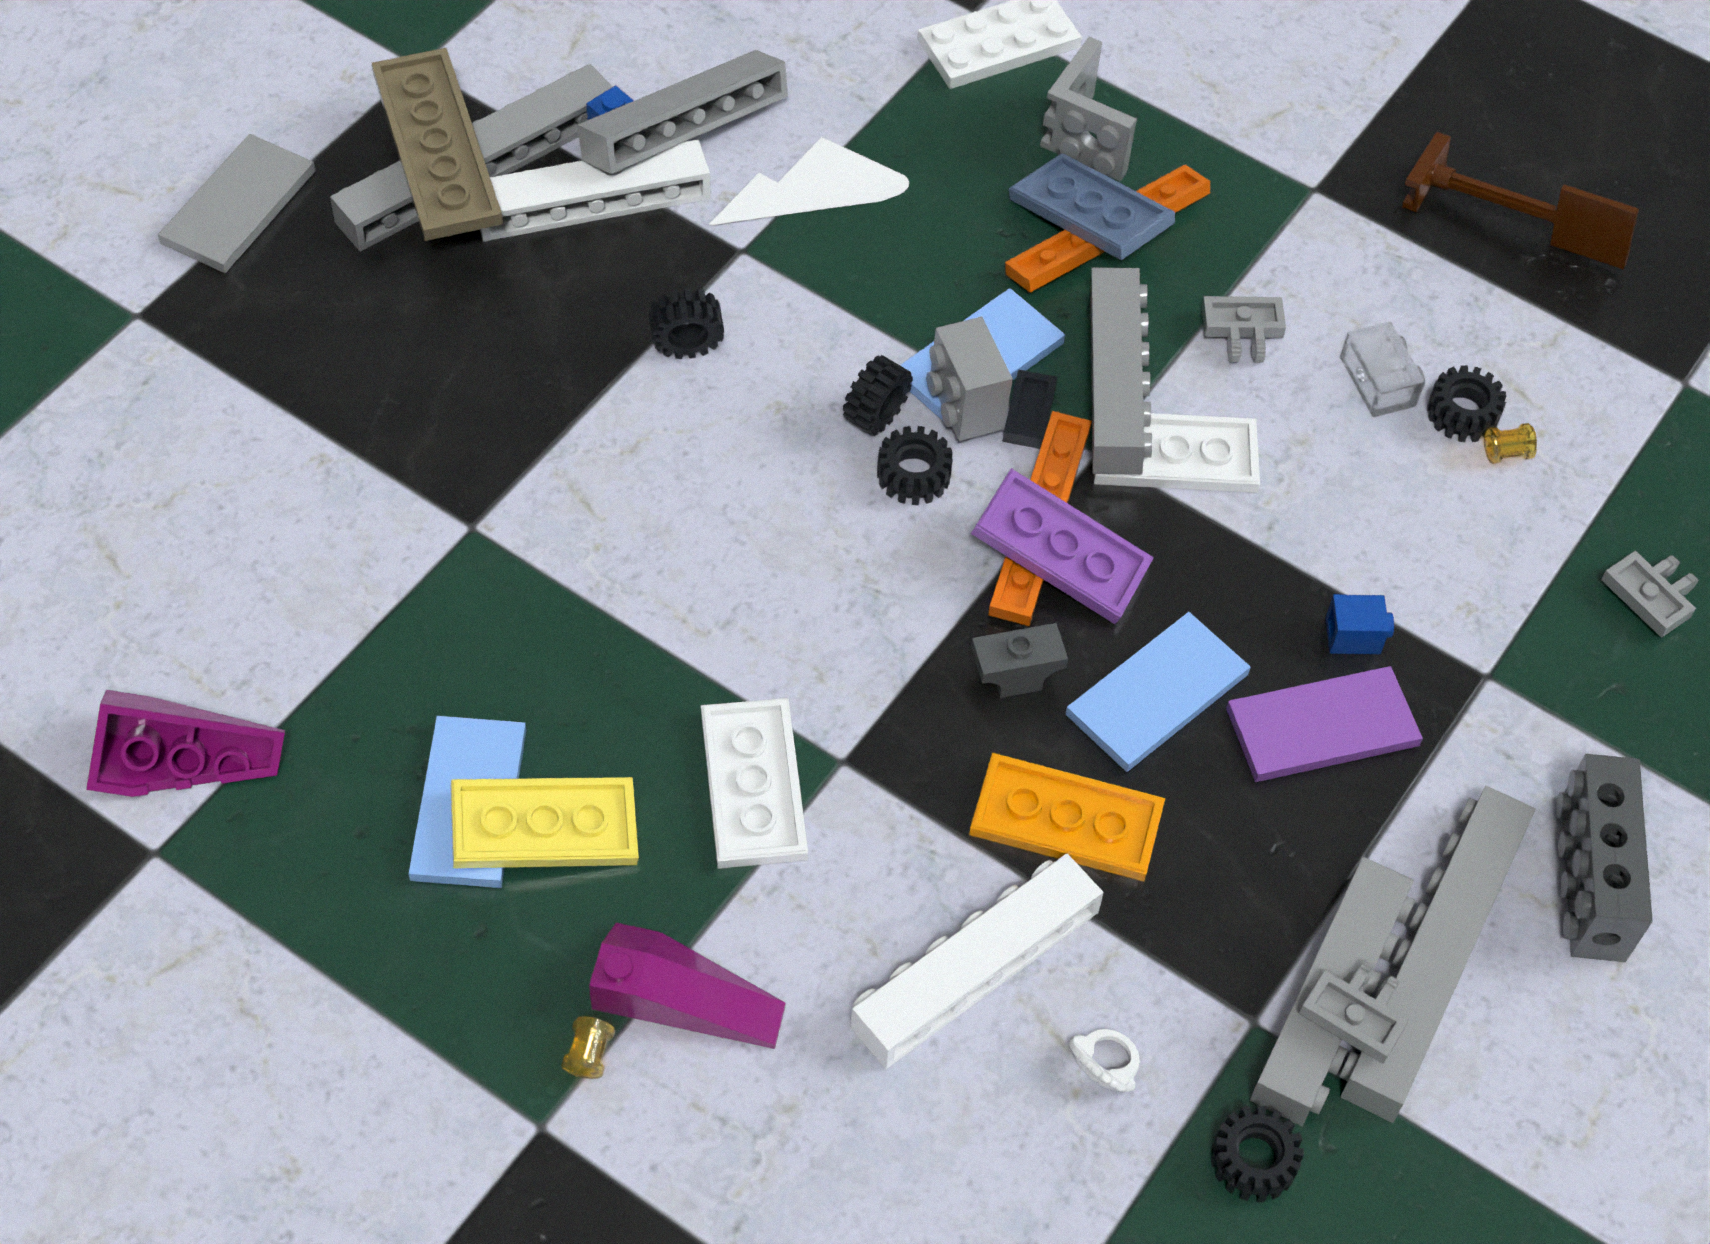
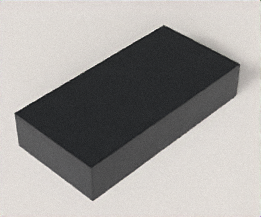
M1018 369L1002 442L1037 449L1041 448L1049 422L1058 377Z

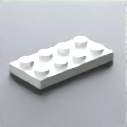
M1011 0L918 29V42L949 89L1081 47L1082 36L1056 0Z

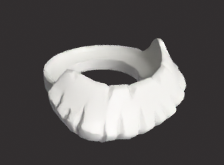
M1100 1029L1091 1032L1087 1036L1078 1034L1070 1039L1069 1046L1074 1053L1079 1067L1092 1080L1099 1082V1085L1118 1092L1134 1091V1077L1139 1070L1140 1058L1136 1046L1128 1037L1114 1030ZM1101 1040L1118 1042L1127 1050L1129 1064L1124 1068L1105 1070L1092 1057L1094 1045Z

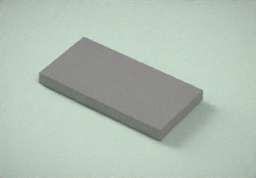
M249 133L158 233L160 244L226 273L315 172L314 162Z

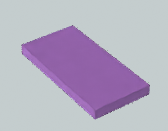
M1012 468L1005 476L971 532L973 536L1114 624L1121 618L1154 558Z
M1391 666L1230 700L1226 707L1255 782L1418 747L1423 739Z

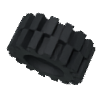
M691 287L684 288V293L678 294L677 289L670 291V297L662 294L658 297L659 302L654 301L651 304V310H649L648 315L652 343L655 344V349L658 352L663 350V355L669 357L674 353L675 359H682L683 354H688L689 359L696 358V352H700L704 356L709 353L708 347L715 350L718 347V341L722 342L724 326L721 307L718 299L715 300V296L709 292L705 295V291L699 288L695 293H692Z
M884 355L874 357L873 361L870 360L866 364V370L862 369L858 373L859 379L857 382L853 381L850 386L852 391L846 395L845 400L848 402L843 405V411H845L843 416L871 435H878V432H883L886 424L890 425L893 422V416L899 414L901 404L905 403L908 398L906 393L912 387L910 384L913 381L912 373Z
M1461 365L1459 372H1457L1455 367L1448 368L1446 374L1442 372L1439 375L1427 404V411H1430L1428 415L1429 421H1436L1434 428L1438 432L1445 428L1447 430L1445 437L1449 439L1452 438L1453 434L1459 435V442H1465L1467 436H1470L1472 442H1477L1481 435L1486 439L1492 431H1495L1504 411L1507 396L1506 391H1501L1503 385L1499 380L1492 383L1494 375L1490 372L1482 376L1480 375L1482 368L1475 367L1473 372H1468V365ZM1453 399H1469L1475 402L1480 409L1469 410L1462 408Z
M911 426L903 427V435L896 429L891 432L890 439L884 438L882 447H879L877 464L879 485L881 489L887 487L886 495L890 498L897 493L898 502L905 504L906 498H912V505H919L920 498H924L926 504L933 502V494L940 498L944 494V488L948 489L953 463L951 447L947 448L948 441L944 437L937 441L938 432L931 430L929 435L924 434L925 427L918 426L917 432H911ZM906 459H919L928 463L930 469L923 472H910L900 467L899 463Z
M1261 1105L1257 1106L1254 1113H1251L1250 1106L1241 1108L1238 1115L1235 1112L1228 1115L1225 1123L1222 1122L1211 1150L1213 1151L1211 1157L1212 1167H1218L1215 1173L1217 1180L1221 1182L1226 1179L1228 1183L1225 1189L1231 1194L1236 1188L1241 1190L1240 1199L1246 1201L1249 1200L1251 1194L1256 1195V1202H1265L1268 1195L1275 1199L1281 1195L1283 1189L1287 1191L1292 1185L1304 1157V1148H1299L1303 1140L1300 1132L1292 1133L1295 1124L1290 1119L1284 1124L1280 1122L1279 1119L1282 1112L1274 1109L1271 1116L1266 1115V1106ZM1249 1138L1263 1140L1272 1147L1275 1153V1163L1266 1169H1255L1242 1160L1239 1153V1145Z

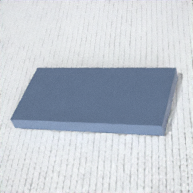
M1063 153L1009 188L1010 200L1120 260H1123L1175 223L1174 211Z

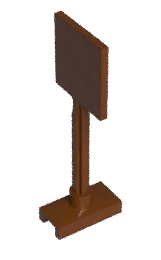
M1436 132L1406 179L1405 185L1412 187V189L1403 201V208L1417 212L1433 186L1449 191L1451 188L1552 222L1554 224L1550 242L1552 246L1623 270L1627 264L1639 212L1638 208L1565 184L1560 191L1558 206L1458 174L1456 169L1446 166L1451 136Z

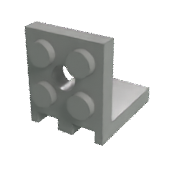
M1089 36L1047 93V98L1052 100V104L1044 114L1043 125L1048 127V131L1042 138L1040 146L1059 155L1063 153L1104 175L1121 181L1128 170L1137 119L1092 100L1102 42ZM1089 132L1096 134L1097 139L1094 138Z

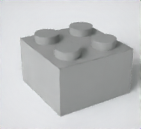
M983 317L936 328L934 346H931L929 349L932 363L931 372H927L926 379L931 395H937L940 400L941 413L947 427L952 426L958 441L1004 430L1013 378Z

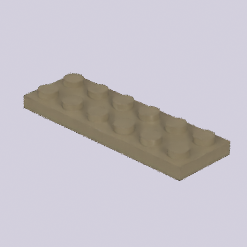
M447 48L372 62L374 79L425 241L502 225V212Z

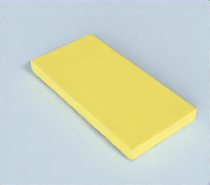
M633 777L451 779L453 868L637 865L639 857Z

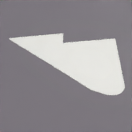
M821 137L779 182L758 173L711 221L710 225L881 202L903 193L909 187V181L905 175Z

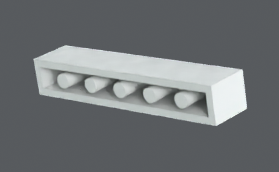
M699 139L678 144L612 174L584 161H577L490 177L502 212L503 224L480 229L484 242L710 199V172Z
M1065 854L1055 862L1052 860L1044 862L1034 871L1031 880L1021 887L1017 885L1009 887L1000 895L996 905L985 913L979 910L968 917L959 932L950 938L943 936L937 939L927 949L926 955L914 964L906 962L897 968L887 984L877 991L871 988L861 994L853 1004L850 1028L882 1066L888 1069L1098 914L1104 892L1068 854Z

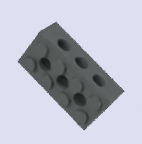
M1585 753L1578 768L1571 770L1568 786L1564 792H1559L1556 801V816L1559 819H1563V831L1559 837L1558 854L1560 858H1565L1566 869L1562 874L1560 891L1562 898H1567L1568 911L1565 913L1563 920V936L1565 939H1570L1571 957L1626 962L1653 922L1640 759Z

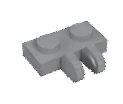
M1203 297L1201 308L1205 337H1227L1229 362H1239L1242 354L1240 337L1252 338L1251 353L1254 363H1263L1265 360V338H1284L1286 323L1282 297Z
M1634 551L1607 569L1601 579L1661 638L1690 619L1696 609L1684 597V595L1693 590L1699 581L1692 573L1682 577L1672 585L1665 579L1675 572L1680 563L1673 555L1652 567L1640 554Z
M1364 960L1350 983L1324 970L1302 1005L1299 1014L1384 1064L1409 1022L1408 1018L1386 1006L1400 981L1390 976L1388 980L1383 982L1378 991L1377 998L1374 999L1360 991L1372 975L1374 965Z

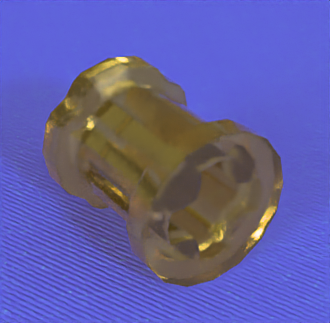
M1522 423L1519 425V428L1499 430L1497 427L1486 429L1484 448L1489 462L1497 464L1504 458L1520 456L1525 460L1533 459L1537 452V438L1533 426L1529 423Z
M578 1017L572 1026L575 1036L570 1053L564 1055L561 1066L565 1071L577 1077L585 1079L601 1078L605 1069L601 1063L607 1042L614 1037L615 1029L609 1023L594 1017Z

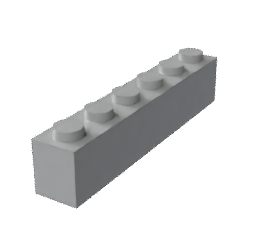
M754 50L578 124L582 161L612 174L788 97L785 61Z
M1092 268L1090 325L1093 474H1142L1144 458H1151L1152 433H1144V427H1150L1151 402H1143V396L1150 395V372H1142V366H1149V342H1142L1141 337H1148V313H1141V308H1147V284H1140L1139 268Z
M1362 857L1257 1082L1250 1102L1266 1106V1109L1271 1112L1276 1109L1282 1112L1281 1117L1287 1120L1290 1119L1300 1126H1303L1310 1111L1319 1115L1330 1091V1088L1322 1085L1327 1072L1337 1075L1348 1049L1339 1046L1342 1041L1341 1038L1302 1016L1299 1012L1324 970L1350 983L1364 960L1374 966L1371 977L1366 985L1362 986L1360 991L1372 997L1382 973L1374 970L1379 958L1388 961L1399 937L1391 933L1394 923L1397 921L1404 925L1415 902V899L1407 896L1414 881L1413 879Z

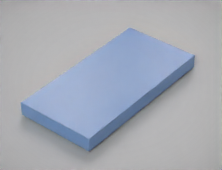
M1011 288L965 319L983 317L1013 380L1017 377L1018 369L1028 370L1064 344L1065 334ZM932 342L900 366L912 373L913 381L910 383L912 385L910 392L943 421L940 400L937 395H931L926 379L927 372H931L932 363L929 349L931 346H934V342Z
M1188 612L1067 706L1065 715L1118 765L1128 772L1249 674L1251 667Z
M437 716L409 868L410 881L502 888L505 868H453L451 779H519L526 736V723Z

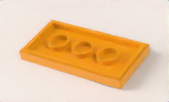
M992 753L969 835L1057 859L1068 854L1079 865L1144 882L1165 798Z

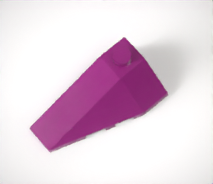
M106 690L99 707L86 790L135 797L148 795L152 791L176 788V790L192 788V785L212 782L229 783L276 776L285 730L155 697Z
M615 923L603 940L589 984L592 1010L772 1049L776 1047L786 1003L669 936L658 931L621 923Z

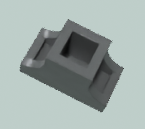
M1057 623L972 638L971 649L982 684H996L1000 698L1041 691L1043 683L1049 675L1067 668L1068 656Z

